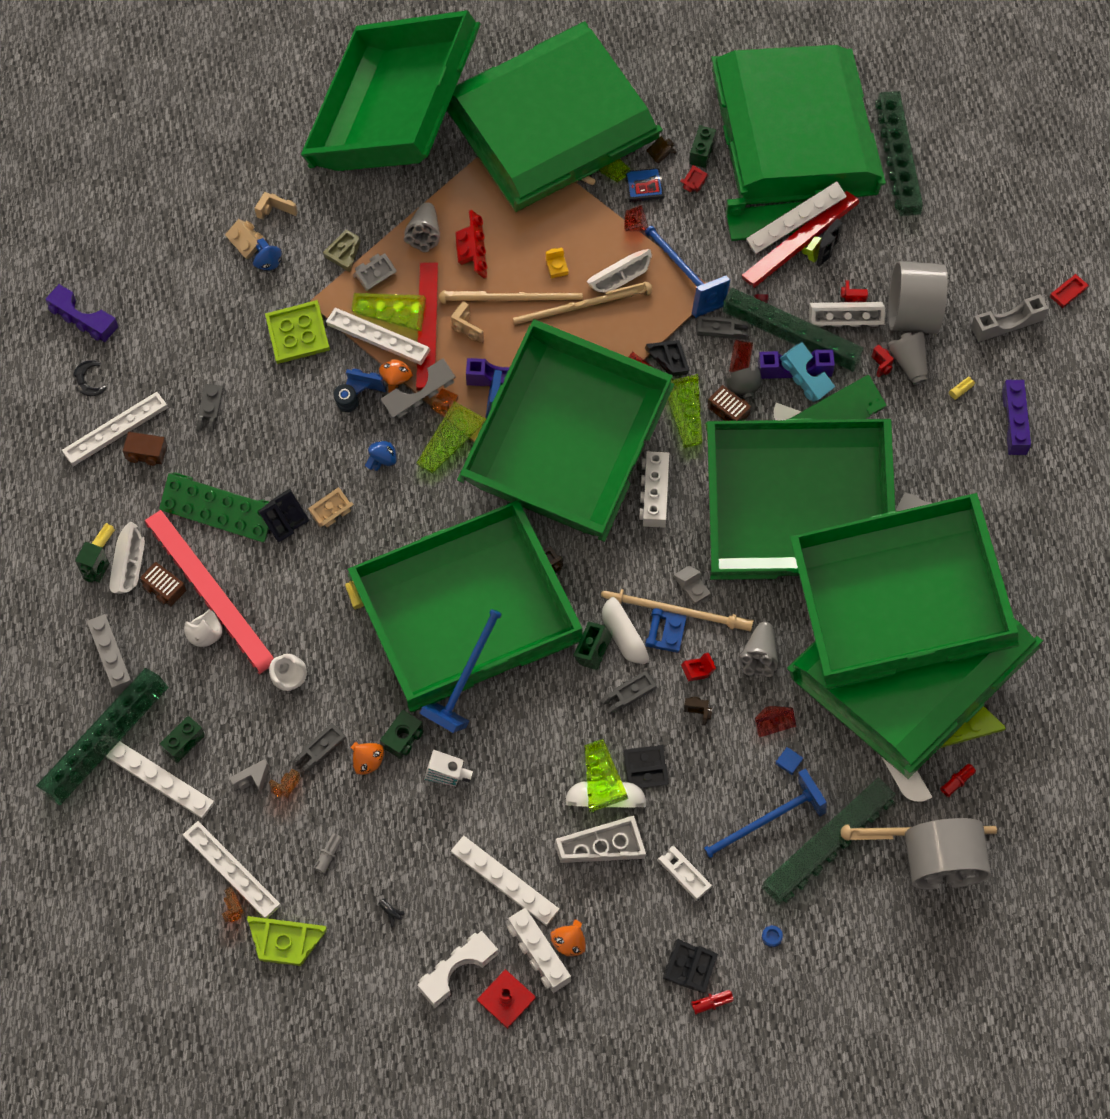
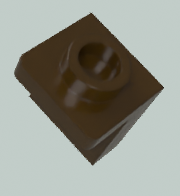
M662 136L646 150L656 163H660L671 152L673 154L677 153L673 148L675 144L669 138L665 139Z
M549 546L544 549V552L554 572L557 573L563 567L562 556L558 557L553 548Z
M698 697L685 698L684 712L703 714L702 725H706L707 719L711 720L712 708L708 707L709 700H701Z

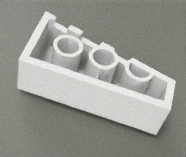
M634 816L555 840L560 863L644 859L646 856Z

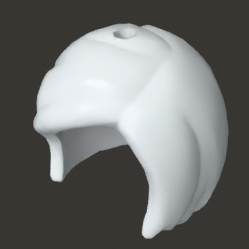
M208 609L192 622L186 621L184 632L191 644L198 647H206L220 639L222 636V626L216 614Z
M283 654L271 661L269 675L277 688L283 691H291L300 687L305 682L307 670L305 663L293 654Z

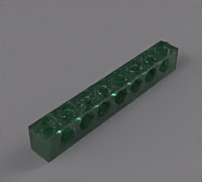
M900 91L879 92L878 100H875V109L879 110L878 124H882L881 138L885 139L883 149L884 153L887 152L888 155L886 157V165L891 170L889 171V180L893 181L892 195L896 196L895 210H899L900 216L921 215L923 202Z
M145 668L36 785L41 792L60 806L169 688L158 674Z

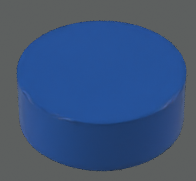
M771 925L763 930L762 941L765 945L776 947L782 942L783 933L777 926Z

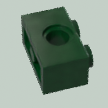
M699 125L690 151V165L702 168L707 167L715 142L716 129Z
M86 541L75 560L82 578L90 583H93V581L100 583L110 564L103 547Z
M588 621L573 654L580 665L598 670L612 638L607 627Z
M402 710L380 739V745L399 759L403 755L407 756L412 749L411 744L414 740H419L423 735L422 721ZM402 733L408 734L406 738L398 737Z
M187 716L159 744L163 752L174 762L178 763L205 737L202 727Z

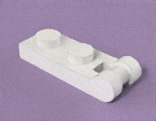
M674 846L668 849V853L665 856L662 855L657 859L696 901L711 889L712 885ZM673 858L677 860L674 865L670 862Z

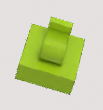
M814 236L807 245L808 247H804L801 250L803 254L808 255V259L812 262L817 261L821 238Z

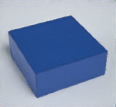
M786 747L775 764L792 775L803 761V757Z

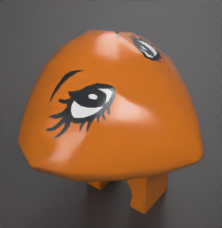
M390 360L379 367L381 377L388 384L389 393L413 376L411 369L400 360Z
M355 742L350 747L354 750L353 767L356 774H369L377 770L381 765L384 757L382 745L377 743L359 745Z
M576 919L572 925L559 927L550 932L552 944L561 954L573 957L585 953L586 943L581 930L582 923Z

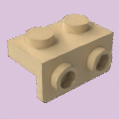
M238 219L225 236L246 259H249L257 251V240L264 237L260 233L255 232V227L246 220L244 222Z
M338 487L307 510L320 527L324 525L329 527L336 522L335 517L338 515L343 517L351 511L350 507L354 504L348 501Z

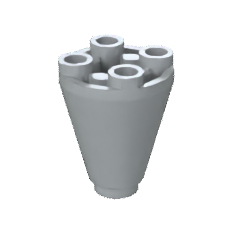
M428 202L423 203L418 208L404 232V241L421 252H428L437 246L440 241L436 210L434 205Z
M911 332L901 335L900 340L890 341L888 346L891 353L909 380L913 382V385L927 381L926 342L923 332H918L914 335Z
M768 622L758 624L740 654L739 664L746 675L752 676L757 674L772 677L777 670L778 656L773 626Z

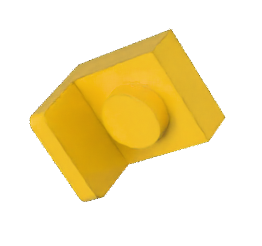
M553 248L546 251V264L551 279L569 275L563 248Z

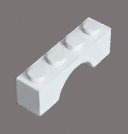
M482 931L471 935L467 939V944L462 948L460 946L451 953V957L448 960L439 962L435 966V971L430 975L428 973L419 980V991L434 1008L451 995L449 979L455 969L465 964H475L483 968L498 955L497 947Z

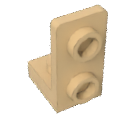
M264 192L255 206L256 217L262 220L265 215L270 214L272 207L295 216L298 214L294 202Z
M462 301L451 316V325L457 332H463L472 340L482 343L484 331L467 322L470 317L469 304Z

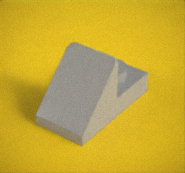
M687 566L673 576L693 604L696 605L711 596V593L700 579L701 572L691 566Z
M266 759L230 777L234 789L243 790L250 786V782L254 781L261 794L269 771Z

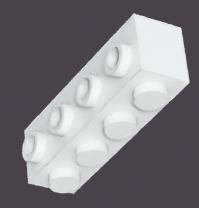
M882 302L809 303V322L814 327H824V325H832V327H842L843 325H850L852 327L868 325L876 327L885 323V306Z
M647 451L646 458H642V470H645V475L641 476V486H645V490L640 495V503H644V509L640 508L639 520H643V526L665 528L669 469V453Z
M526 907L509 917L508 931L512 937L516 936L520 943L518 945L521 951L529 955L531 959L529 962L535 971H539L542 975L541 981L546 989L550 988L554 993L571 982L569 972Z

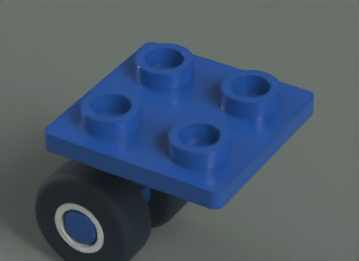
M347 369V382L335 389L334 399L341 411L352 412L359 403L358 393L366 388L386 392V386L383 378L377 373L366 374L359 369Z

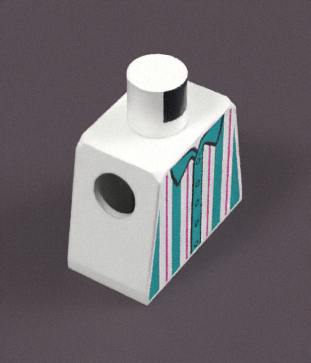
M433 750L424 780L456 786L458 780L470 783L473 771L462 768V759Z

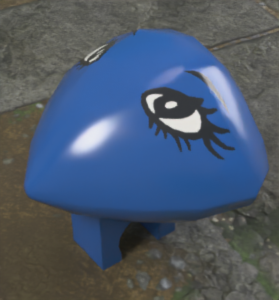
M261 238L257 240L256 248L259 253L254 258L253 266L266 271L274 270L280 264L282 251L277 246H269L265 239Z
M379 441L369 446L368 453L370 457L365 464L368 469L372 470L373 468L378 471L381 464L391 466L397 463L396 450L390 442Z

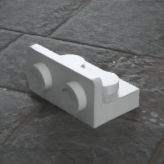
M385 253L381 256L376 254L369 259L370 263L367 265L362 263L355 268L356 272L353 276L358 278L366 291L397 272Z

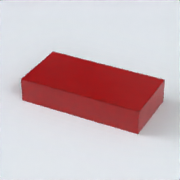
M1075 274L1052 292L1050 298L1064 308L1084 292L1089 285Z

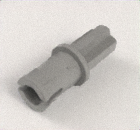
M335 833L331 835L325 849H321L320 857L313 869L323 874L326 873L330 862L336 857L334 853L342 840L341 836Z

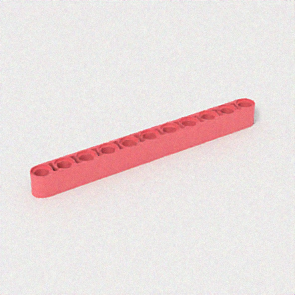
M159 510L145 519L147 527L151 528L156 539L161 541L162 547L168 555L173 557V561L178 568L183 570L187 580L193 583V588L200 597L204 598V602L209 609L214 611L221 625L224 624L225 630L232 639L236 640L240 650L246 653L249 662L258 669V674L268 670L271 661L274 659L165 514Z

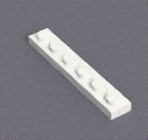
M835 182L746 238V241L753 252L757 254L847 196L838 182Z
M334 308L326 320L327 325L419 365H422L430 352L428 346L338 308Z
M155 392L62 449V452L70 464L75 466L166 410L168 406L158 392Z
M119 740L106 754V758L201 819L206 816L215 804L213 800Z
M199 821L183 834L184 838L263 918L268 919L281 906Z
M465 836L451 850L453 855L523 909L526 907L528 912L547 926L559 912L557 906Z

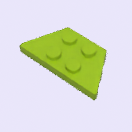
M983 706L940 748L1001 732L1006 728Z
M247 917L258 958L264 962L301 966L327 931V927L322 925Z

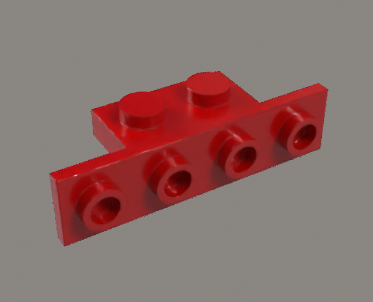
M470 210V226L455 232L458 263L464 265L474 261V271L485 279L487 278L488 267L485 260L486 249L484 247L485 236L482 228L483 219L473 210Z

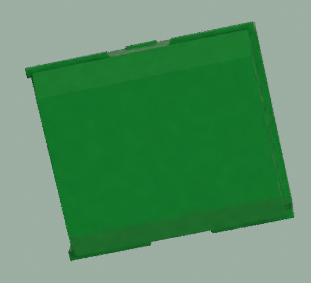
M465 10L356 26L301 152V156L307 161L308 167L315 168V166L335 171L417 164L428 157L481 25L480 22H476L469 11Z
M585 21L535 45L534 48L496 67L493 66L457 84L446 110L515 212L577 180H582L602 167L659 138L660 132L663 131L659 124H655L645 103L594 32L588 28V24Z
M838 45L749 49L734 50L719 57H711L712 73L724 124L723 130L726 144L729 147L739 198H745L746 205L807 201L814 196L815 190L826 189L835 182H838L844 192L848 191L855 197L879 194L881 186L885 185L886 182L874 134L870 130L863 102L864 94L852 48L847 49Z
M533 319L504 378V383L500 385L491 404L489 415L481 427L457 481L463 484L467 481L478 489L511 503L519 500L523 508L583 533L598 536V540L605 542L630 487L628 480L646 441H650L674 387V384L671 383L673 375Z
M811 418L761 421H707L705 423L708 442L710 580L777 579L778 576H800L790 536L895 511L891 419L812 420Z
M977 493L790 536L827 690L895 675L897 672L944 661L952 662L1019 646L1018 629Z
M519 500L450 528L442 529L422 537L418 541L348 568V577L356 587L406 697L410 713L451 696L491 615V609L500 612L502 616L497 619L462 691L470 689L476 683L519 665L525 666L578 644L582 637L583 628Z
M1015 619L1018 629V647L952 662L944 661L897 672L895 675L829 690L826 687L816 641H814L787 667V670L790 671L791 678L797 685L909 779L1040 649L1043 640L1038 636L1034 638Z

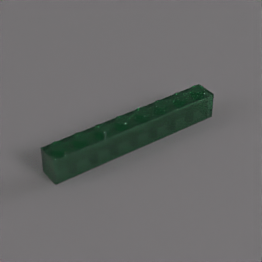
M735 288L730 290L724 300V313L748 322L750 325L791 344L797 345L803 342L811 353L814 350H833L834 363L854 372L862 357L863 347Z
M879 777L876 778L763 882L762 888L778 905L783 901L785 903L789 902L794 897L793 892L797 888L803 889L809 881L807 879L812 874L817 876L823 870L822 865L825 862L831 863L838 856L836 853L841 848L845 850L852 843L851 840L842 838L841 828L844 825H849L850 828H866L865 826L869 822L873 824L881 816L879 813L883 809L887 811L895 803L893 799L896 793Z

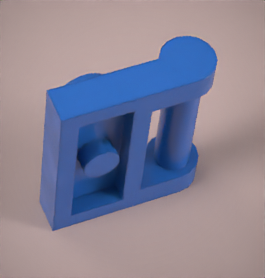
M654 608L651 614L653 618L649 637L645 641V646L679 653L687 616ZM660 619H665L662 641L660 642L656 640Z

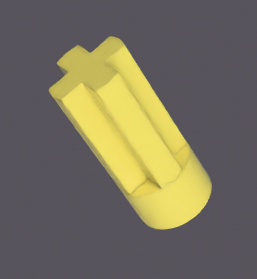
M967 377L951 389L949 395L954 400L958 399L974 386V380H971V377Z
M105 523L92 544L104 547L115 531L114 527Z
M349 581V583L345 584L352 606L354 609L364 606L353 581Z

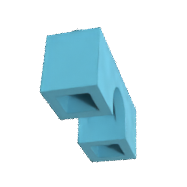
M801 342L780 357L783 367L793 375L794 382L804 390L806 398L814 402L826 395L835 385L825 372L815 377L808 374L806 364L813 356L803 342Z

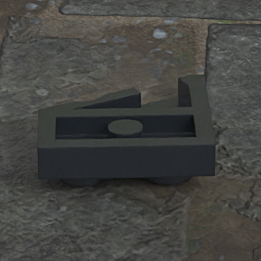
M680 340L646 344L645 350L668 374L673 376L688 375L690 369Z

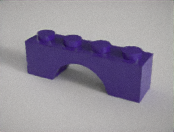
M60 284L45 299L48 305L47 308L54 315L58 313L64 321L76 324L80 331L89 332L91 337L97 341L100 339L106 342L118 328L116 318L103 310L91 314L77 311L75 309L76 299L74 293Z
M814 350L811 353L813 358L806 364L808 374L815 377L825 372L828 377H832L835 366L833 350ZM778 351L759 352L758 367L762 379L793 378L790 371L783 367L780 359L782 355Z
M467 358L466 385L490 386L494 370L502 371L500 385H503L504 378L510 367L495 366L486 359Z
M1005 380L1002 396L1003 406L1006 407L1008 415V455H1027L1031 447L1025 382L1024 380Z

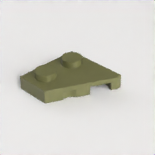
M346 229L323 252V255L328 260L350 272L361 242L360 238Z

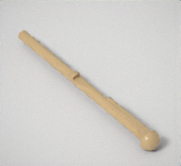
M643 282L605 292L606 295L577 303L570 302L567 305L515 317L513 322L514 325L533 321V319L537 320L641 293L649 295L652 292V285L649 282Z
M444 290L439 294V300L443 304H446V301L582 300V293H486V291Z
M844 825L840 833L845 840L893 839V836H905V832L911 827L850 828L849 825ZM984 826L985 834H996L997 827Z

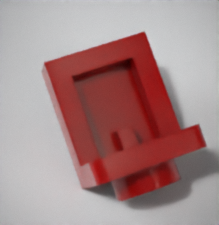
M693 165L685 179L682 178L680 180L684 185L682 188L690 193L692 191L698 193L709 175Z
M845 280L844 287H841V298H844V302H867L868 289H850L849 280Z
M878 344L873 348L871 357L880 365L877 371V376L880 377L891 372L894 358L887 349L882 348Z
M704 653L698 659L686 660L681 664L688 682L708 678L716 669L709 653Z

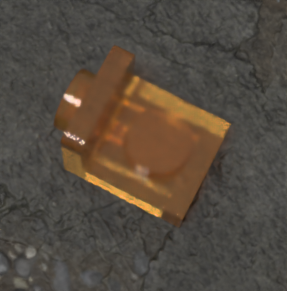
M441 388L436 398L432 397L431 408L438 414L448 416L458 400V395Z
M292 768L289 773L283 776L281 784L271 779L269 781L271 792L278 797L283 795L288 798L301 779L299 772Z
M230 887L224 890L227 897L223 899L228 909H230L222 913L225 922H235L244 914L233 888Z

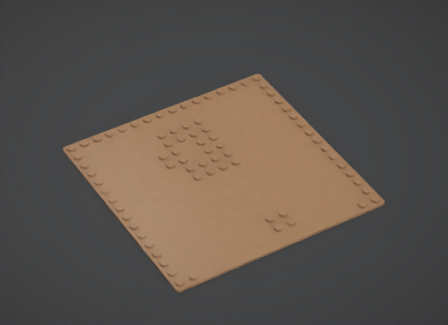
M476 157L424 202L433 204L436 210L440 231V241L437 246L428 252H421L404 241L405 229L418 210L417 208L353 263L350 272L345 270L310 301L318 300L321 314L326 319H328L334 308H338L418 342L420 263H438L436 362L444 358L456 378L453 379L454 383L447 388L442 386L437 389L439 393L431 398L426 396L422 400L471 441L475 442L483 423L486 421L485 415L490 386L466 385L467 358L486 359L492 365L510 367L525 333L532 321L514 325L513 318L567 305L570 302L577 303L606 295V293L597 292L592 289L587 281L595 274L627 256L641 250L650 249L652 258H650L648 270L617 289L649 282L652 285L651 294L641 293L537 319L540 322L642 363L650 356L645 350L646 344L665 342L693 316L692 308L697 286L663 249L576 182L515 212L480 159ZM470 210H473L483 219L482 228L485 236L484 247L486 249L485 260L488 267L487 278L485 279L474 271V261L464 265L458 263L455 232L470 226ZM553 248H563L569 275L551 279L546 264V251ZM385 253L397 272L366 291L358 278L353 276L356 272L355 268L362 263L367 265L371 262L369 259L376 254L381 256ZM444 290L486 291V293H582V300L464 301L469 304L470 317L467 322L484 331V340L481 343L477 340H472L463 332H457L451 325V316L462 301H446V304H443L439 300V294ZM344 333L381 365L390 360L404 362L411 369L413 376L403 384L414 393L419 392L416 390L417 363Z

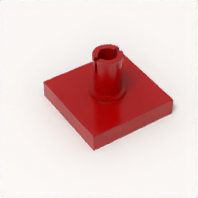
M505 969L480 995L477 1002L508 1029L531 1005L536 996Z

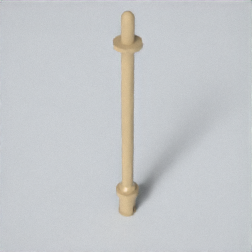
M621 589L620 594L610 591L601 592L603 598L610 599L615 597L620 604L624 602L652 609L657 608L666 612L726 624L731 630L735 628L751 632L753 620L736 617L737 615L735 614L726 617L624 595L623 589Z

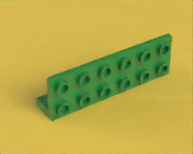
M815 190L814 196L823 190ZM745 198L727 199L725 212L731 241L746 240V238L803 202L745 208ZM802 226L798 227L797 229H795L794 231H792L791 233H789V234H787V235H792L793 233H795V232H796L799 228H801Z
M866 375L789 419H867L887 408V405L870 375Z
M176 472L168 473L159 507L160 510L260 542H265L269 530L259 511L270 501L254 500L193 481V477Z

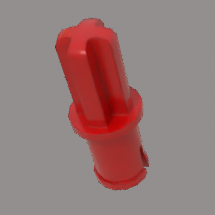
M971 764L965 765L957 774H952V778L940 787L941 792L949 798L959 787L965 785L964 782L976 772V769Z
M727 990L712 996L708 994L709 997L692 1001L691 1005L695 1015L710 1009L716 1010L718 1006L733 1002L734 998L732 992Z

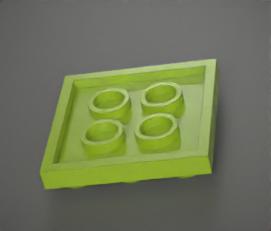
M318 300L265 313L277 364L330 351Z

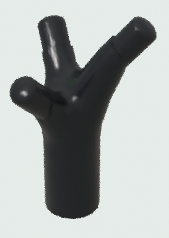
M385 899L378 903L389 916L390 926L394 927V917L401 920L402 917L400 915H404V911L393 908Z

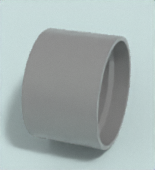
M897 261L895 263L888 300V324L890 330L929 334L939 333L944 319L948 281L947 269L944 264Z
M971 818L941 819L913 826L905 832L912 886L926 890L938 889L939 884L943 883V879L946 877V883L951 884L953 888L974 885L991 877L984 826L981 821Z

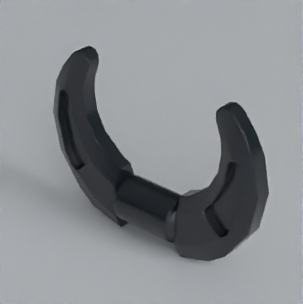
M93 360L80 363L74 370V377H76L78 382L76 387L80 393L87 396H97L106 390V386L92 388L85 384L84 375L90 367L100 366V362Z

